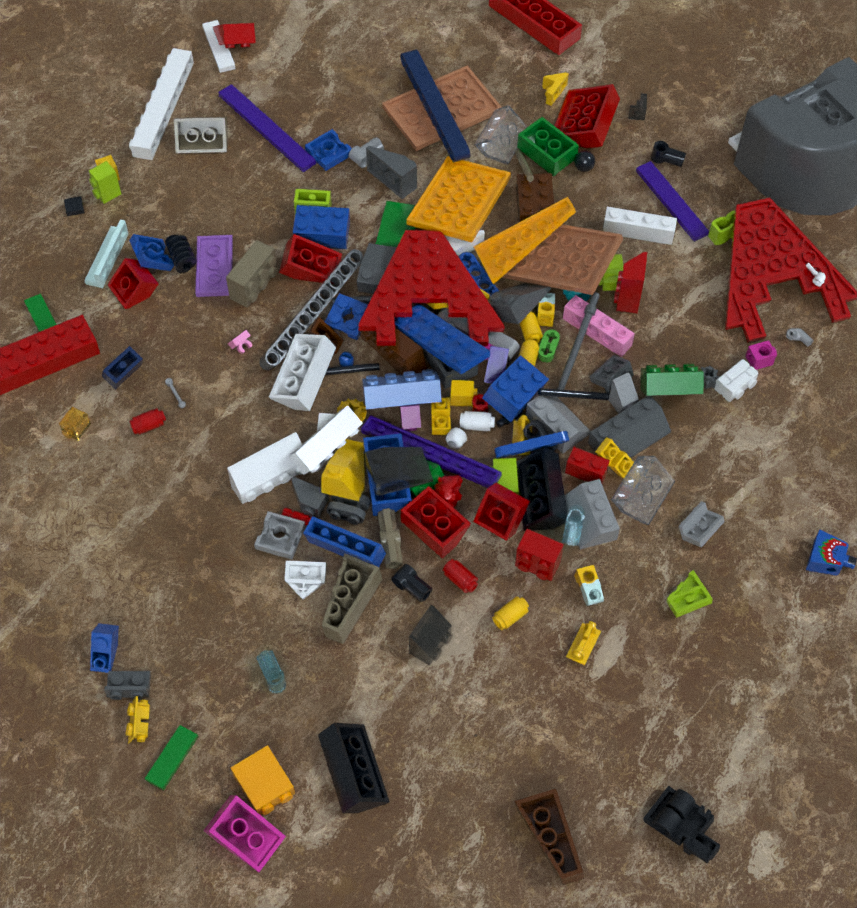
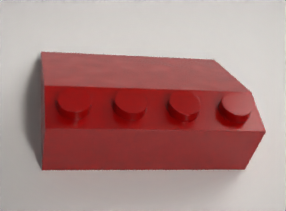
M614 85L568 90L554 126L575 141L579 147H602L620 101Z

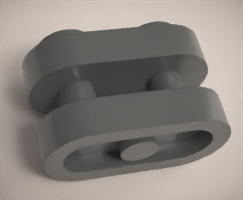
M362 494L360 500L355 501L332 495L333 501L329 502L326 510L332 519H342L354 525L363 523L366 516L365 510H368L371 503L369 497Z

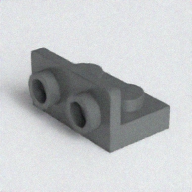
M613 355L589 377L592 383L604 387L606 393L610 395L613 379L628 372L632 377L634 373L629 360Z
M108 671L107 686L104 687L107 698L120 700L122 698L135 699L138 696V700H141L143 697H149L151 673L150 671Z

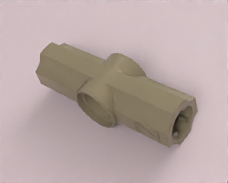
M387 508L378 512L380 543L386 552L384 557L386 568L396 569L403 565L400 549V531L397 529L395 510Z

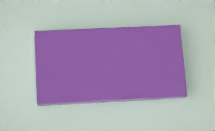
M197 236L196 297L229 296L226 276L233 269V236Z

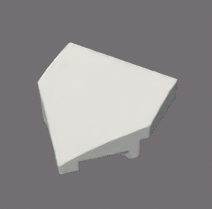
M286 561L285 582L302 599L308 597L325 583L326 562Z

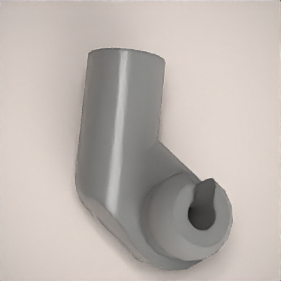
M791 328L786 332L789 340L801 341L807 347L814 341L799 328Z

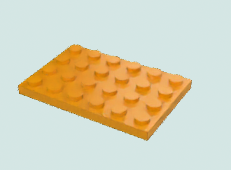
M447 156L406 219V223L409 226L424 230L441 231L446 236L472 243L509 182L511 172L465 160L453 163L451 158Z

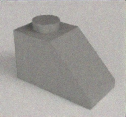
M629 372L612 380L609 402L619 414L639 400Z

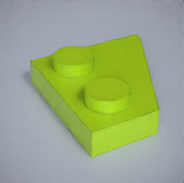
M694 570L689 573L684 582L677 586V590L672 592L667 598V604L676 618L712 604L713 598Z

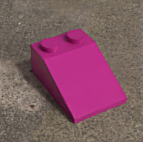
M237 795L229 796L203 830L257 872L261 871L286 837Z

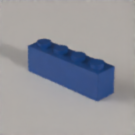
M313 516L303 532L309 543L343 557L344 553L377 567L380 566L386 555L381 544Z

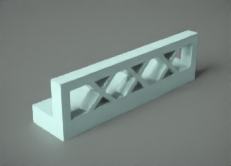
M120 220L117 227H110L85 278L86 285L99 288L104 287L129 234L125 220Z

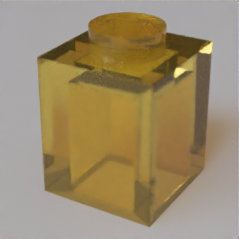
M71 407L59 422L61 433L66 438H73L77 441L91 425L88 414L74 407Z

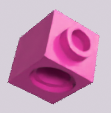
M768 340L748 346L745 357L750 366L758 370L773 365L777 351Z

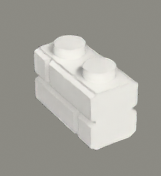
M744 359L740 360L716 379L714 389L720 395L722 394L728 402H731L734 398L739 399L744 394V390L747 388L752 389L756 385L758 371Z

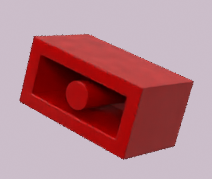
M573 447L567 460L565 474L586 482L600 479L601 483H603L608 472L610 460Z

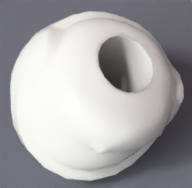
M457 427L451 429L446 436L448 446L453 449H460L467 441L466 433Z

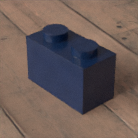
M129 346L102 371V377L116 390L142 365L143 358Z

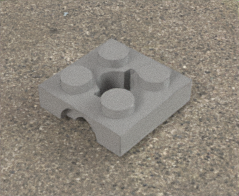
M268 511L262 533L255 541V549L292 560L304 532L305 522ZM278 532L286 533V535L281 538H277L274 536Z

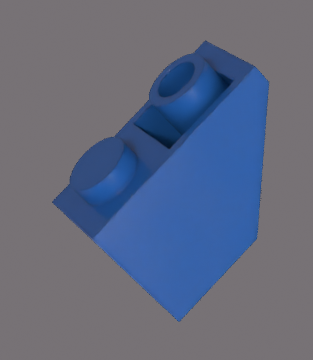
M98 623L91 632L90 671L105 673L112 671L118 646L119 626Z

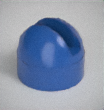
M343 352L340 355V366L354 364V357L350 352Z

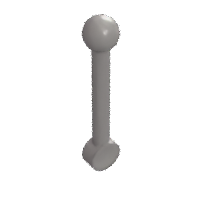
M167 378L165 380L166 385L169 386L172 392L174 393L176 399L179 402L178 406L180 408H184L186 406V403L181 400L180 396L173 386V380L171 378Z

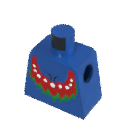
M819 529L812 546L806 570L839 575L843 566L854 569L857 558L846 555L849 546L847 542Z

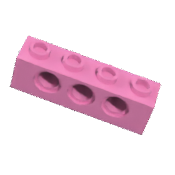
M575 295L564 306L563 319L577 329H580L585 316L584 310L589 303ZM598 309L595 315L592 316L586 331V335L620 357L632 346L635 334Z

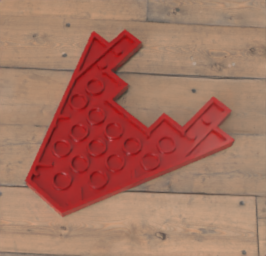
M771 198L736 205L725 329L742 327L748 343L765 339L766 333L756 306L770 303L772 300L767 286L798 279L803 295L821 292L832 323L850 319L851 314L846 302L857 300V290ZM810 263L818 273L822 272L825 274L824 283L820 287L813 283L815 276L806 267V264Z
M405 230L358 325V331H376L377 346H395L394 317H412V303H447L448 317L467 318L468 336L482 346H488L489 344L488 332H504L505 328L441 231Z

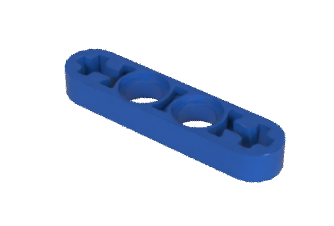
M464 252L460 254V260L479 288H481V284L485 283L489 287L481 289L488 294L491 293L492 295L499 291L472 253ZM478 271L480 275L473 276L471 272Z
M562 431L494 448L496 459L538 450L542 447L546 448L566 443L570 440L568 432Z

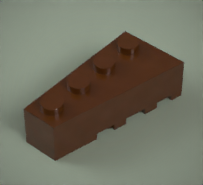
M395 328V346H377L376 331H360L362 340L367 342L400 375L407 371L422 373L423 370H427L422 347L397 328Z
M555 788L514 801L516 809L561 883L566 885L584 879L583 870L557 789Z

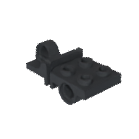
M668 786L643 818L646 824L680 846L683 843V851L688 855L693 854L707 864L720 849V844L705 835V832L714 822V815L711 814L709 809L705 813V807L697 805L694 798L682 789L676 791Z

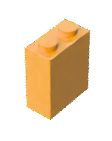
M268 745L230 767L232 775L249 803L260 815L269 814L276 805L281 802L284 804L290 801L295 794L294 786Z

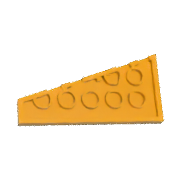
M568 197L474 246L493 284L576 213Z

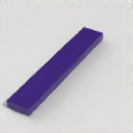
M651 161L636 168L638 175L671 215L677 218V222L694 242L709 235V230Z

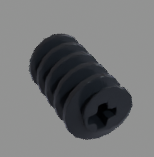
M171 235L166 238L165 244L177 272H188L196 265L197 260L194 257L187 237L184 235Z

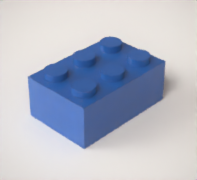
M297 205L293 234L327 248L347 249L350 227L349 208Z
M520 355L489 386L482 399L512 422L527 406V403L538 395L539 388H544L549 378Z

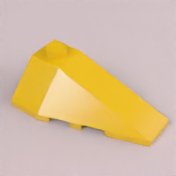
M345 439L347 443L335 452L321 476V493L359 501L365 489L364 444Z

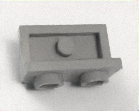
M701 501L686 519L681 522L679 530L684 541L702 547L725 521L723 516L707 510L706 503Z

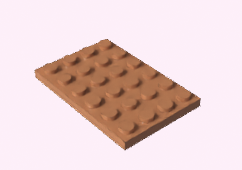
M468 65L434 80L460 131L502 113L501 105ZM415 89L382 103V108L415 151L441 140Z
M562 224L501 278L593 295L623 241L622 234Z

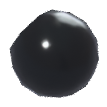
M587 150L577 153L574 159L575 167L582 172L592 170L596 162L595 156Z

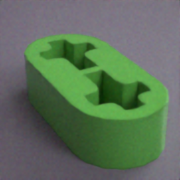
M547 330L543 335L538 351V358L542 362H550L555 356L560 335L556 330ZM553 337L554 339H552V342L549 343V339ZM546 349H549V353L544 355Z

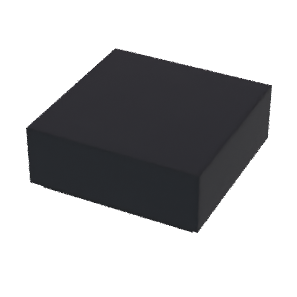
M81 196L64 199L67 216L85 213Z

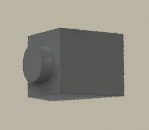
M293 477L292 487L301 512L309 515V517L313 516L319 519L329 501V494L321 493V488Z

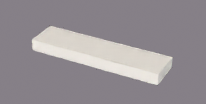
M218 20L203 23L202 26L221 73L236 68L229 48H225V45H219L215 36L213 26L219 25Z

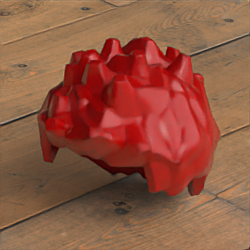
M460 475L438 477V483L434 485L436 487L434 491L455 509L457 502L462 497L459 489L463 479Z

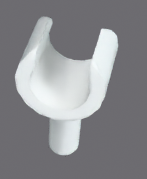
M810 263L806 264V267L815 276L813 283L820 287L824 283L825 274L822 272L818 273Z

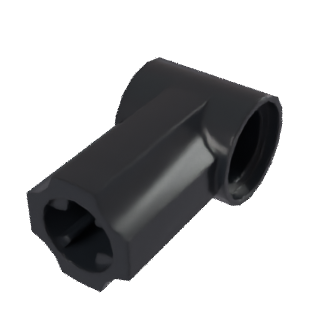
M657 141L654 143L650 158L658 164L667 162L682 167L686 153L670 148L664 141Z
M539 420L530 421L524 428V435L527 439L549 435ZM535 426L538 429V433H531L529 427ZM554 445L546 448L554 451L559 445Z
M404 564L391 577L395 586L400 590L405 589L419 602L425 601L432 592V587L419 578L416 571L408 564Z

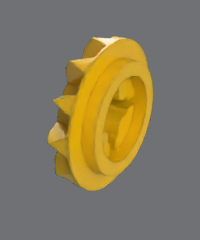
M348 398L347 401H341V404L337 407V412L349 406V408L351 407L355 410L354 414L361 422L364 421L367 409L363 401L360 402L356 398L354 400Z

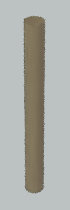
M517 149L515 155L527 180L531 182L534 180L533 174L521 150Z

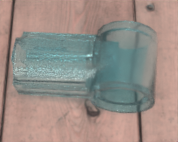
M574 504L569 507L562 543L579 546L585 518V510L581 505ZM572 511H579L582 516L579 519H574L570 514Z
M265 650L256 657V660L265 677L270 692L278 694L286 688L284 672L281 670L273 650ZM274 679H280L276 683L272 682Z

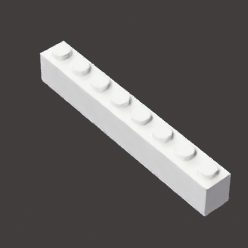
M173 48L171 54H168L167 63L162 67V74L157 79L155 90H152L151 99L146 104L145 113L141 115L140 124L135 129L134 138L130 140L129 148L132 151L133 157L153 160L194 64L192 51Z

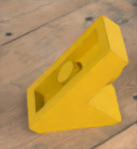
M565 72L543 77L542 87L546 89V104L552 106L566 88L569 73Z

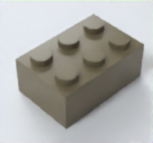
M258 240L249 248L226 276L231 300L247 308L256 301L261 290L267 287L270 279L274 278L278 272L274 248Z

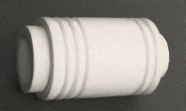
M474 411L461 413L460 428H464V430L491 431V428L495 427V417L492 416V413Z

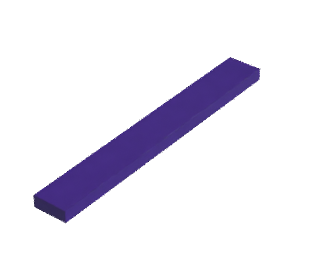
M232 84L218 92L221 99L302 172L316 164V160Z
M371 415L360 429L361 433L370 437L402 434L404 452L436 463L441 468L486 488L498 482L502 476L501 471Z

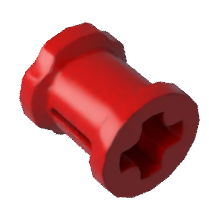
M483 394L473 397L472 412L488 413L489 404L482 399Z

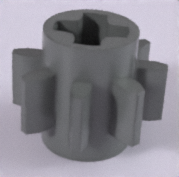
M711 366L701 367V370L704 371L703 388H715L716 379L720 377L717 376L718 370Z

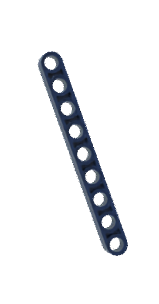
M415 49L401 53V63L452 162L455 163L470 158V149L418 50Z

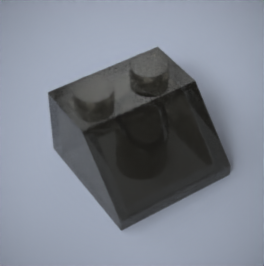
M430 605L409 636V654L428 665H431L433 660H438L442 653L441 648L444 644L447 645L453 636L451 633L452 625L433 605Z

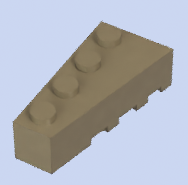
M344 553L343 564L338 572L336 586L334 585L333 595L322 622L325 637L344 644L383 580L379 567Z

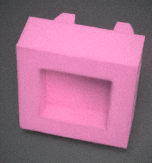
M245 330L230 341L228 345L231 349L237 346L238 352L242 354L245 352L242 344H245L248 348L252 347V343L246 340L251 335Z

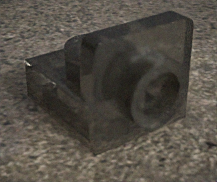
M641 93L640 100H636V105H630L628 119L645 120L647 94Z

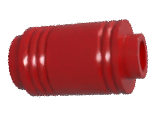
M155 408L132 417L129 423L133 433L141 435L163 426V421H166L162 410L159 411Z
M451 559L444 566V575L464 593H471L477 588L478 578L458 560Z

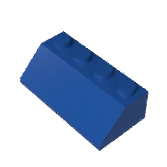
M402 434L363 438L373 516H378V512L387 508L396 512L412 501Z

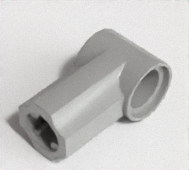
M373 138L361 147H353L349 152V158L359 167L365 168L367 166L366 147L372 146L384 150L380 139Z

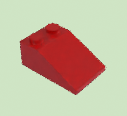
M293 234L285 245L279 273L297 280L323 283L341 261L342 253Z

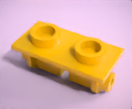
M522 415L518 421H514L512 443L529 440L524 435V428L529 423L527 416ZM531 451L519 455H529Z
M592 621L586 624L582 623L566 655L567 658L585 666L601 633L596 628V623Z
M138 696L135 697L132 703H129L127 715L130 716V723H127L126 726L128 743H131L134 738L137 739V742L141 743L145 742V739L148 738L149 723L141 722V720L149 719L150 704H148V700H140L138 702Z

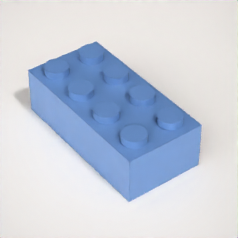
M432 369L423 370L422 373L407 371L403 375L387 373L385 377L368 375L362 379L366 409L442 402L440 379L437 372H433Z

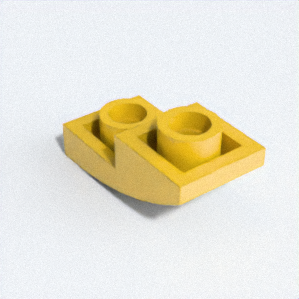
M441 398L442 402L431 403L432 435H447L451 430L450 398Z
M607 437L595 451L598 456L610 460L609 467L621 478H625L635 464L626 452L621 451L613 440Z

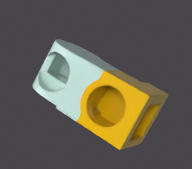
M547 293L539 302L537 316L539 326L553 327L555 293Z
M594 565L576 569L574 577L580 586L585 604L590 606L604 602L601 584Z

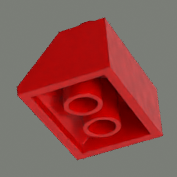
M642 252L624 263L623 271L619 270L614 295V303H617L616 311L638 314L648 252Z
M429 486L401 509V522L442 559L458 545L471 525L466 518Z

